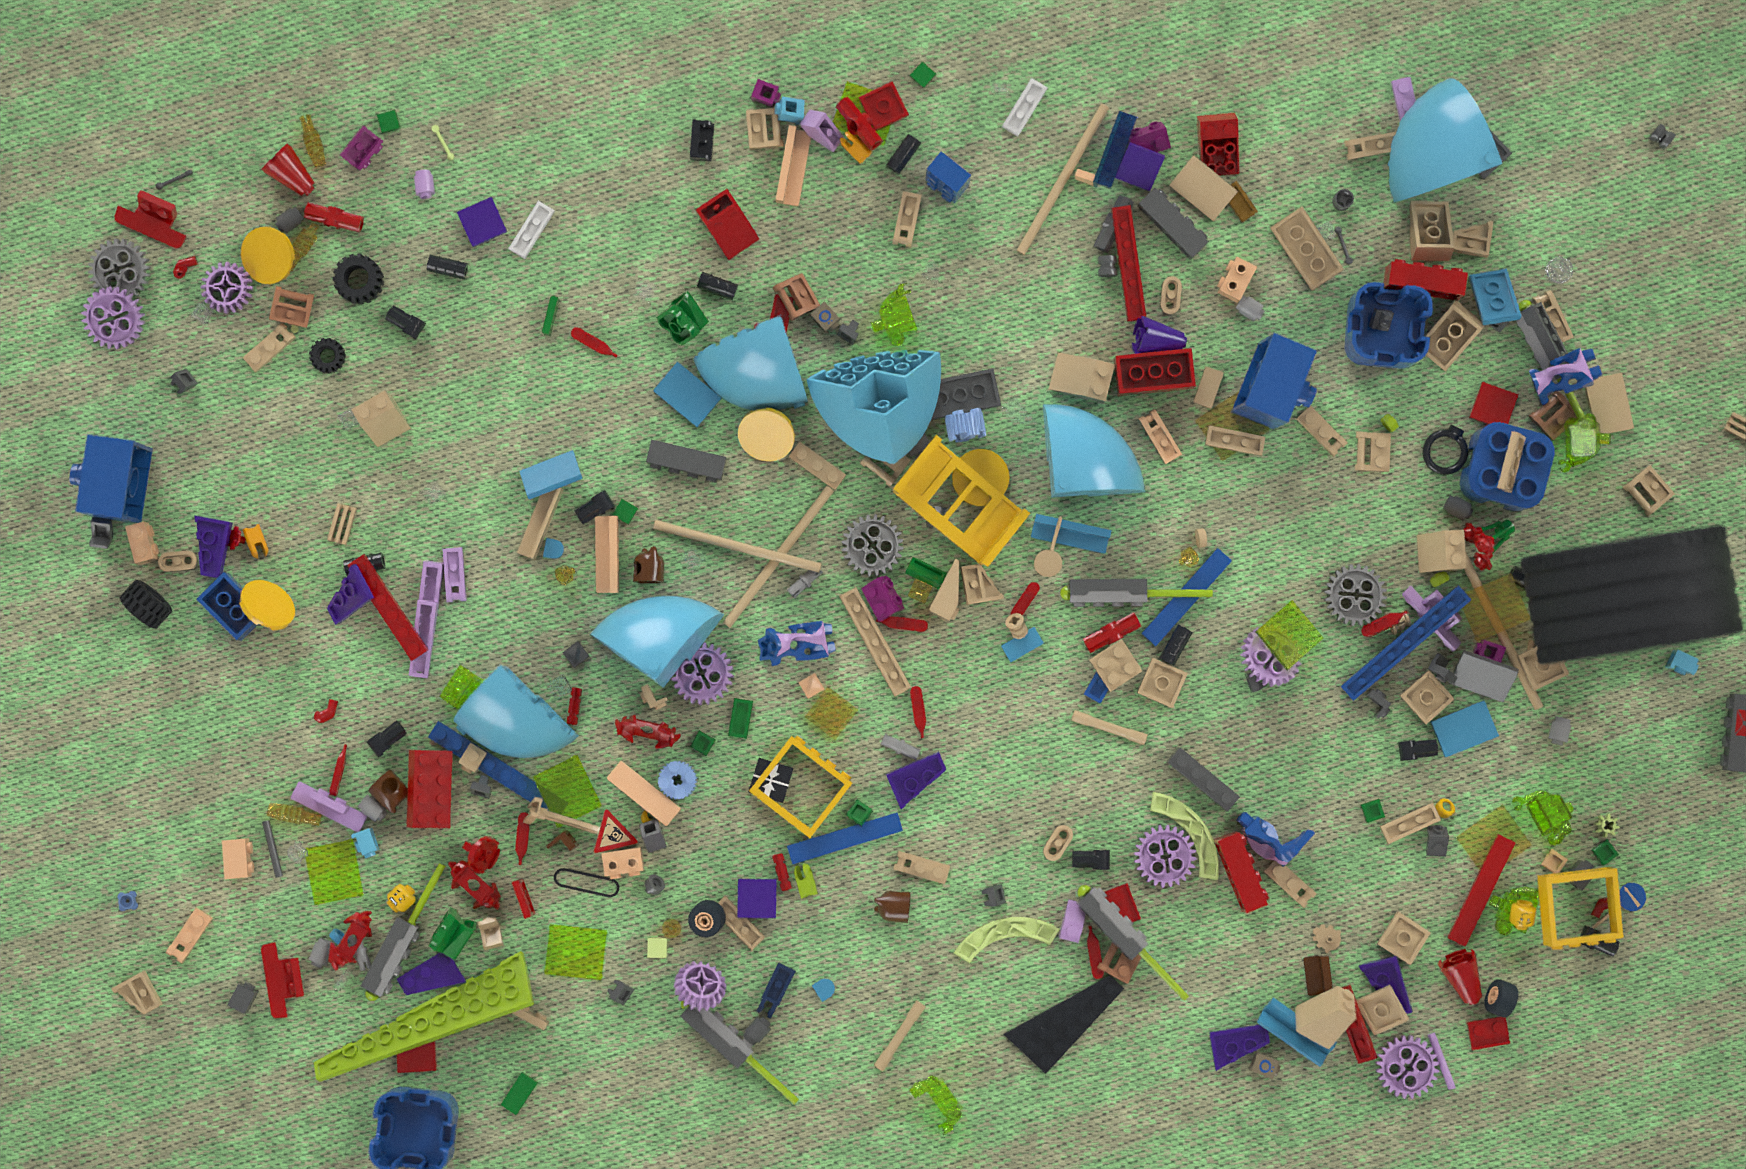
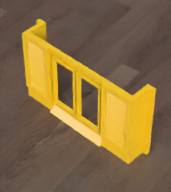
M935 435L894 486L893 493L977 563L988 567L1030 515V512L1016 506L941 443L942 439ZM956 468L971 482L944 516H942L928 504V501ZM975 485H977L991 499L963 533L948 519Z

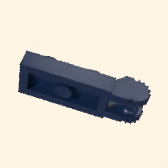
M778 962L756 1012H762L767 1000L773 1003L767 1013V1017L771 1019L796 970Z

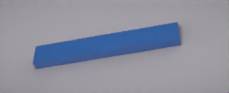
M1217 548L1181 589L1207 590L1232 560ZM1173 597L1141 634L1154 646H1157L1199 597Z
M898 812L867 821L862 827L857 824L788 845L787 848L793 865L903 831Z

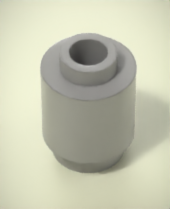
M1244 295L1235 308L1239 310L1238 313L1253 322L1255 319L1260 320L1265 312L1262 309L1264 305Z
M1555 716L1548 739L1552 740V744L1563 746V742L1568 743L1572 726L1570 725V719Z
M366 795L358 805L361 812L374 822L378 820L381 822L387 815L386 808L373 796Z
M319 938L318 942H315L309 957L312 965L322 968L323 965L327 966L330 943L333 942L323 938Z

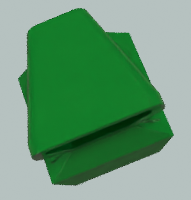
M688 291L673 299L669 308L656 317L658 324L663 329L668 330L671 338L681 345L694 339L709 322Z
M450 907L432 935L429 947L456 960L474 933L477 922L461 919L458 911Z

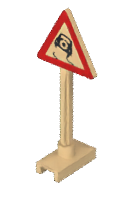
M535 797L528 804L529 814L523 821V823L531 825L536 818L541 820L547 819L596 834L594 854L638 843L637 839L608 809L604 811L601 825L596 826L550 812L548 809L541 807L543 799Z

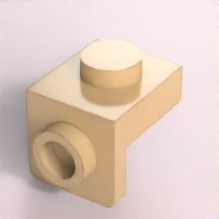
M649 684L641 687L642 692H640V696L644 703L648 702L651 709L655 707L658 710L667 706L665 702L669 701L668 697L656 701Z
M470 743L458 762L462 765L461 769L469 774L472 771L477 773L487 752Z
M489 917L478 922L484 950L504 946L501 927L496 918Z

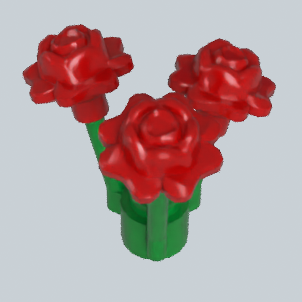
M1507 519L1503 522L1498 520L1494 524L1482 528L1480 526L1475 528L1472 523H1465V527L1462 529L1464 530V540L1475 544V547L1480 552V554L1476 552L1473 556L1477 568L1482 571L1485 569L1491 570L1493 565L1490 559L1493 557V553L1506 540L1510 539L1509 535L1515 532V527L1510 520ZM1495 528V535L1487 536L1483 533V531ZM1497 538H1502V539L1495 545L1494 540L1497 539Z

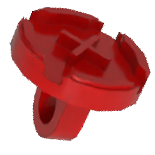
M491 836L482 837L475 844L465 841L462 848L469 852L467 861L469 869L477 874H483L487 869L490 870L500 855L499 842Z

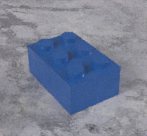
M942 151L926 169V185L933 191L936 189L942 193L941 197L949 203L951 201L956 203L970 185L971 174Z
M223 572L196 600L236 640L242 641L257 625L241 609L240 595L243 587L229 573Z

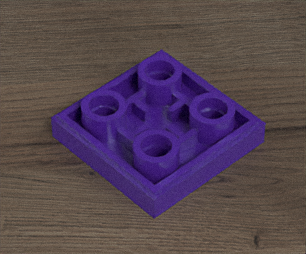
M1129 142L1115 178L1151 191L1165 155Z
M492 197L457 212L472 247H476L508 232Z
M738 879L737 918L776 919L777 879Z

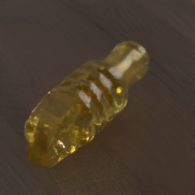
M306 114L307 122L304 115L300 116L299 120L304 131L302 138L307 154L315 168L326 165L324 147L319 132L314 128L311 115Z
M313 222L307 230L302 229L292 244L295 260H293L290 270L292 272L299 260L307 255L318 238L315 236V233L319 226Z
M270 803L267 809V816L280 821L298 825L307 823L320 826L322 814L307 812L302 807Z

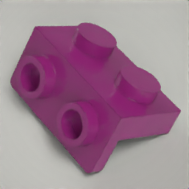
M1151 122L1146 127H1137L1126 133L1129 142L1158 153L1171 148L1166 126L1162 122Z
M362 125L339 155L357 170L361 171L362 168L366 169L371 163L370 158L373 154L380 152L383 147L381 145L383 140Z
M888 576L877 577L861 588L879 622L895 612L905 609L901 597L896 593L894 584Z

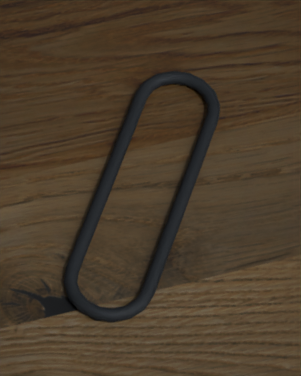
M560 868L554 874V881L560 887L605 897H614L619 892L618 882L608 877L567 868ZM560 871H568L614 882L617 890L614 894L609 895L563 885L557 881L556 876Z

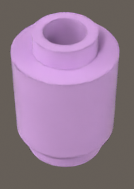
M416 171V176H414L416 196H420V199L431 198V195L435 194L431 171Z

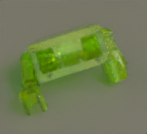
M908 283L900 284L896 290L885 298L880 305V310H878L880 319L870 322L873 332L885 330L887 338L889 337L891 344L894 346L903 344L905 334L918 332L905 295L911 292V289L904 290V286Z
M1587 413L1580 419L1569 417L1564 423L1566 458H1569V461L1564 459L1558 461L1559 465L1566 463V466L1561 468L1560 471L1566 473L1570 470L1571 466L1575 467L1592 459L1601 449V444L1610 445L1611 433H1600V423L1596 422V417L1592 413Z
M1538 790L1525 795L1524 798L1520 796L1513 798L1512 803H1520V805L1514 807V810H1521L1523 804H1525L1541 835L1544 837L1550 834L1547 838L1550 845L1556 846L1561 844L1566 835L1571 833L1572 828L1569 821L1572 819L1573 805L1569 802L1565 803L1561 795H1552L1549 792Z
M1526 886L1513 888L1510 892L1505 891L1503 898L1494 894L1491 896L1489 905L1498 909L1495 915L1497 917L1495 929L1501 935H1509L1512 932V928L1526 934L1527 930H1518L1515 928V925L1510 923L1511 905L1517 903L1518 900H1527L1532 902V905L1537 908L1539 903L1538 889Z
M929 1075L928 1078L914 1083L909 1089L913 1097L916 1099L925 1092H928L939 1110L947 1118L945 1122L938 1125V1129L942 1128L944 1131L942 1135L953 1131V1126L962 1117L961 1109L964 1107L943 1077L939 1079L934 1075Z

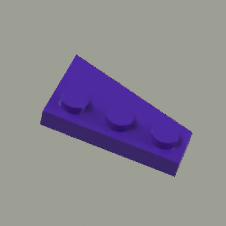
M194 515L195 522L197 523L196 536L199 541L200 574L218 578L223 573L233 523Z
M357 564L350 566L348 576L342 580L340 590L334 594L327 607L335 625L342 623L374 598Z
M939 751L886 773L900 809H903L909 801L919 795L925 787L947 770Z
M441 952L397 978L405 995L466 982L454 959Z
M1397 956L1358 966L1376 991L1391 985L1406 1014L1413 1012Z
M1259 1024L1209 1032L1215 1071L1270 1043L1268 1030Z

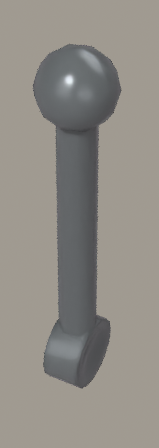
M188 170L168 181L159 182L156 184V188L161 190L170 183L192 175L193 172Z
M1339 226L1335 227L1334 231L1338 234L1346 257L1345 262L1346 264H1351L1353 259L1349 257L1341 234L1342 229Z

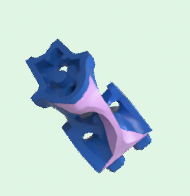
M1577 348L1564 356L1550 361L1553 367L1543 371H1538L1537 369L1529 370L1534 388L1542 405L1549 402L1548 396L1552 392L1564 390L1565 394L1590 387L1594 385V380L1603 376L1599 365L1592 368L1587 366L1588 362L1596 360L1593 349L1581 351V348ZM1562 362H1568V363H1569V364L1560 365V363H1562ZM1560 375L1561 381L1556 384L1553 383V377ZM1571 379H1576L1577 383L1574 385H1570L1569 381Z
M823 621L788 626L792 634L777 632L775 629L767 628L765 636L758 640L761 651L760 661L770 659L772 666L780 664L782 657L793 656L796 658V661H807L829 657L830 653L836 651L835 643L826 642L825 636L832 634V625L823 623ZM798 629H803L805 633H797ZM792 641L797 642V646L794 649L790 647ZM809 648L810 654L807 655L804 650Z
M1242 812L1236 819L1243 827L1241 831L1244 833L1250 847L1264 859L1274 860L1282 867L1289 863L1315 834L1313 830L1307 829L1294 840L1282 845L1279 842L1275 827L1269 822L1262 820L1258 816L1251 817L1247 812Z

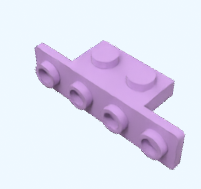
M1409 586L1402 593L1405 601L1417 611L1419 617L1424 615L1443 598L1437 589L1425 599L1412 586ZM1458 612L1434 632L1452 652L1461 644V641L1450 630L1451 627L1462 619Z
M298 782L291 795L292 800L356 832H360L367 819L365 814L346 805L347 801L336 797V799L330 797V793L321 788L316 790L302 782Z

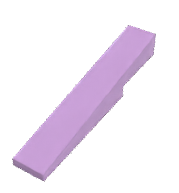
M423 561L414 629L428 648V651L415 660H410L409 676L428 678L444 571L443 562Z

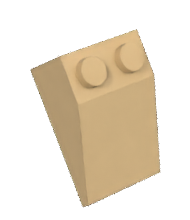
M1411 201L1410 250L1412 260L1450 261L1455 246L1449 203L1442 201Z
M1456 300L1425 336L1430 337L1429 350L1426 356L1446 371L1485 325H1482V321Z
M1058 353L1049 390L1104 404L1115 364Z
M955 559L928 611L947 622L950 619L954 620L960 610L956 608L959 597L958 559Z

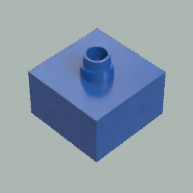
M1276 333L1261 340L1258 343L1231 412L1271 429L1289 423L1295 406L1300 407L1302 404V406L1309 408L1316 395L1317 388L1309 386L1310 382L1306 381V377L1317 350Z
M87 434L83 462L81 464H73L69 475L70 484L79 487L75 512L115 521L142 522L153 449L132 440Z

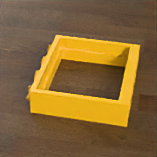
M791 736L749 792L807 837L811 838L852 785L850 781L852 777L844 771L841 774L836 771L834 763L828 759L826 761L820 758L821 753L813 747L810 750L805 747L806 742L799 736L795 738ZM792 744L844 784L811 828L758 789Z
M1603 867L1537 875L1543 945L1552 947V950L1563 949L1564 945L1581 947V943L1598 945V941L1614 943L1616 939L1624 938L1617 868ZM1605 878L1610 932L1557 939L1552 884Z

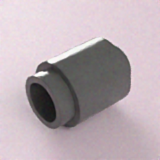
M295 206L277 216L275 225L281 233L283 231L289 233L301 224L304 217Z
M1450 495L1443 509L1447 510L1446 513L1461 521L1465 518L1469 519L1473 512L1472 504L1457 496L1453 497Z
M763 1016L761 1018L756 1017L745 1029L743 1037L754 1046L756 1043H760L771 1031L769 1027L771 1023Z

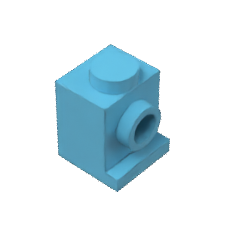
M782 97L779 103L775 105L774 112L778 115V120L793 122L795 125H799L804 118L805 100Z
M1677 649L1672 651L1665 667L1668 669L1675 668L1674 671L1681 675L1686 673L1694 675L1699 666L1697 664L1699 659Z
M373 828L351 835L352 838L357 839L355 842L358 853L361 852L364 855L365 859L375 856V851L380 850Z

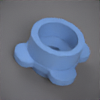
M135 891L118 894L120 911L138 908V903H136L137 893Z

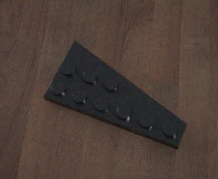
M1109 975L1005 1032L1003 1035L1046 1074L1124 988Z

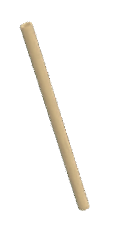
M1104 104L1099 106L1016 250L1020 254L1025 255L1109 110L1108 106Z
M829 486L824 488L777 552L784 554L789 552L833 494V489ZM770 560L723 621L726 626L732 627L780 562Z
M658 520L655 521L653 529L818 573H820L822 563Z
M1465 551L1466 569L1464 570L1502 646L1506 647L1505 652L1512 666L1519 669L1517 676L1535 710L1543 707V704L1536 690H1532L1518 661V654Z

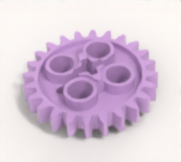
M111 286L106 288V291L104 288H101L99 293H92L93 297L87 298L89 303L83 305L87 310L81 314L86 316L82 322L88 324L84 327V330L90 329L91 332L88 336H95L93 342L101 340L100 346L102 347L107 343L108 349L112 348L113 344L118 349L120 345L126 347L128 343H134L133 338L137 339L140 337L137 332L143 331L139 325L145 324V321L140 320L145 314L139 313L143 306L136 305L139 299L133 301V293L127 296L126 289L120 292L119 287L112 290ZM116 301L121 304V310L115 307ZM98 308L103 309L104 316L98 314ZM125 311L129 312L128 315L121 316L117 319H113L103 324H98V321L107 319L111 316L118 315ZM123 319L129 322V328L123 325ZM105 326H109L112 329V334L106 332Z
M1263 625L1260 629L1257 627L1248 634V637L1243 640L1245 644L1241 646V649L1245 651L1240 656L1246 658L1242 661V664L1248 665L1245 671L1251 670L1250 677L1255 675L1257 676L1256 682L1262 679V684L1266 685L1269 682L1270 687L1275 684L1280 686L1283 683L1289 682V679H1293L1295 677L1294 674L1299 672L1296 667L1301 665L1297 661L1302 657L1297 654L1301 649L1294 646L1297 641H1291L1292 634L1288 637L1286 636V629L1280 632V626H1277L1275 629H1273L1272 625H1269L1267 628ZM1281 650L1285 652L1286 656L1282 655ZM1273 665L1277 668L1278 672L1273 669Z
M703 643L702 648L698 649L692 659L688 660L686 658L674 673L676 676L671 678L673 682H678L674 685L675 689H680L678 694L680 696L685 694L684 700L686 701L691 697L692 704L698 700V704L702 705L703 700H705L707 705H709L710 699H713L716 703V696L723 698L721 692H729L726 685H732V682L728 679L734 678V675L729 673L734 668L727 666L731 663V660L725 659L727 657L725 652L720 655V647L714 651L715 646L713 644L707 648V644ZM711 657L712 662L707 666L703 665V659ZM695 659H698L701 668L705 672V677L711 686L710 689H707L705 681L700 676L701 674ZM694 666V671L691 674L685 673L686 667ZM714 674L720 675V679L717 682H711V677ZM696 683H702L703 686L699 691L693 689Z
M1158 825V831L1152 827L1151 834L1144 832L1145 839L1139 837L1142 844L1135 845L1139 852H1134V854L1139 856V858L1134 860V862L1140 863L1136 869L1143 870L1140 876L1144 877L1147 875V882L1153 879L1154 886L1160 882L1162 888H1164L1165 883L1172 887L1173 881L1180 885V878L1186 881L1185 873L1192 874L1188 870L1189 867L1195 868L1191 861L1197 860V858L1192 857L1196 850L1190 849L1194 842H1187L1190 837L1189 835L1182 837L1183 830L1176 833L1177 827L1175 826L1171 831L1169 825H1166L1165 830L1162 829L1161 825ZM1161 839L1165 843V852L1170 854V857L1167 858L1169 873H1166L1165 860L1160 858V855H1163ZM1174 839L1177 841L1178 846L1175 850H1170L1168 843ZM1152 843H1157L1159 846V850L1155 854L1149 851V846ZM1174 859L1181 861L1179 869L1172 868L1171 863ZM1156 862L1162 864V870L1158 873H1155L1152 869L1153 864Z
M1401 1035V1041L1393 1037V1044L1387 1041L1389 1047H1381L1384 1054H1377L1381 1058V1061H1375L1376 1064L1380 1065V1068L1375 1070L1381 1073L1378 1079L1385 1080L1382 1086L1386 1087L1389 1085L1387 1091L1391 1093L1395 1090L1394 1095L1398 1097L1400 1092L1403 1099L1406 1098L1407 1094L1413 1099L1414 1093L1421 1097V1090L1428 1093L1426 1086L1433 1087L1430 1081L1437 1080L1433 1076L1434 1073L1439 1072V1070L1434 1068L1439 1062L1433 1061L1437 1054H1430L1433 1048H1426V1041L1420 1044L1421 1038L1419 1037L1415 1041H1413L1412 1035H1409L1408 1040H1406L1404 1035ZM1408 1048L1410 1051L1409 1056L1402 1058V1050ZM1420 1060L1425 1062V1067L1422 1070L1417 1069V1063ZM1392 1064H1397V1072L1393 1074L1390 1073V1066ZM1404 1064H1410L1411 1070H1407ZM1407 1076H1413L1414 1080L1411 1085L1405 1084Z

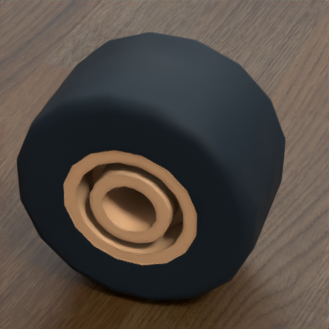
M713 900L699 902L690 911L688 916L690 929L696 935L705 938L712 937L718 933L726 921L724 909Z
M1496 979L1488 987L1484 999L1485 1009L1489 1013L1500 1017H1508L1517 1005L1518 988L1512 983Z

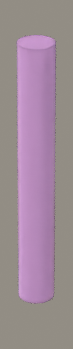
M1435 1032L1428 1034L1433 1051L1437 1054L1436 1059L1439 1062L1448 1090L1454 1089L1456 1086Z

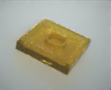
M827 687L805 718L836 740L858 709Z

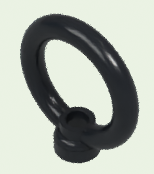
M1450 425L1449 429L1435 431L1426 439L1422 454L1424 462L1430 470L1437 474L1450 475L1459 471L1464 466L1468 458V446L1462 437L1464 430ZM1448 437L1459 444L1461 454L1459 460L1454 465L1440 467L1431 459L1430 449L1438 438Z

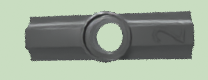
M1119 195L1114 207L1131 205L1132 208L1134 202L1126 196ZM1112 212L1108 213L1102 225V230L1094 244L1095 248L1105 253L1109 252L1115 240Z

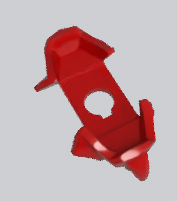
M636 715L630 716L629 719H627V716H624L621 722L618 719L615 720L617 735H621L630 743L634 742L633 735L658 740L659 743L655 748L660 749L672 747L681 737L680 733L675 734V727L670 729L669 724L663 721L661 724L636 719ZM649 726L653 729V732L646 733L641 727Z
M451 861L448 863L451 868L450 874L453 878L451 889L458 888L459 886L463 887L476 900L473 909L481 906L488 909H499L501 896L496 883L493 882L489 886L475 872L469 869L465 861ZM470 879L479 882L478 890L473 891L469 888L468 881Z
M372 911L356 912L344 920L345 924L350 923L348 930L337 947L334 943H330L328 961L335 971L338 970V967H343L348 962H357L353 957L364 937H372L371 928L369 927L372 921L369 916L372 914ZM355 935L357 938L356 943L353 946H347L348 937Z

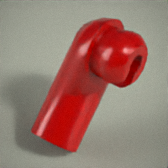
M196 256L178 260L173 270L174 277L181 279L185 276L189 267L198 265Z
M329 699L327 709L315 712L314 720L318 721V723H325L333 719L338 701Z
M1607 897L1600 898L1591 913L1592 916L1600 919L1603 911L1608 909Z

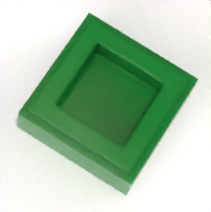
M923 61L910 74V77L923 89L936 76V73Z
M396 110L377 114L382 134L401 129Z
M621 499L612 515L618 516V519L629 525L638 508Z
M699 730L690 747L707 756L716 739Z
M857 799L846 813V816L862 827L873 810Z
M1380 799L1360 804L1366 823L1385 817Z
M1605 839L1591 850L1602 866L1619 855L1608 839Z

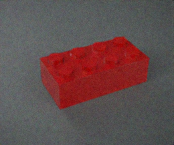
M1395 259L1385 267L1383 283L1384 289L1401 290L1406 285H1412L1425 289L1431 297L1458 301L1465 296L1468 273L1463 272L1461 268L1447 270L1441 265L1428 267L1425 266V263L1421 262L1408 264L1405 260Z
M1192 348L1117 355L1114 357L1117 396L1188 390L1196 387Z
M409 750L406 827L450 828L453 751Z
M1234 831L1213 839L1241 911L1247 914L1267 906L1269 896L1266 889L1261 888L1259 882H1262L1258 870L1256 871L1253 868L1252 864L1255 861L1251 852L1248 853L1245 848L1248 845L1245 836Z

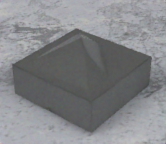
M579 641L563 652L574 668L590 657Z

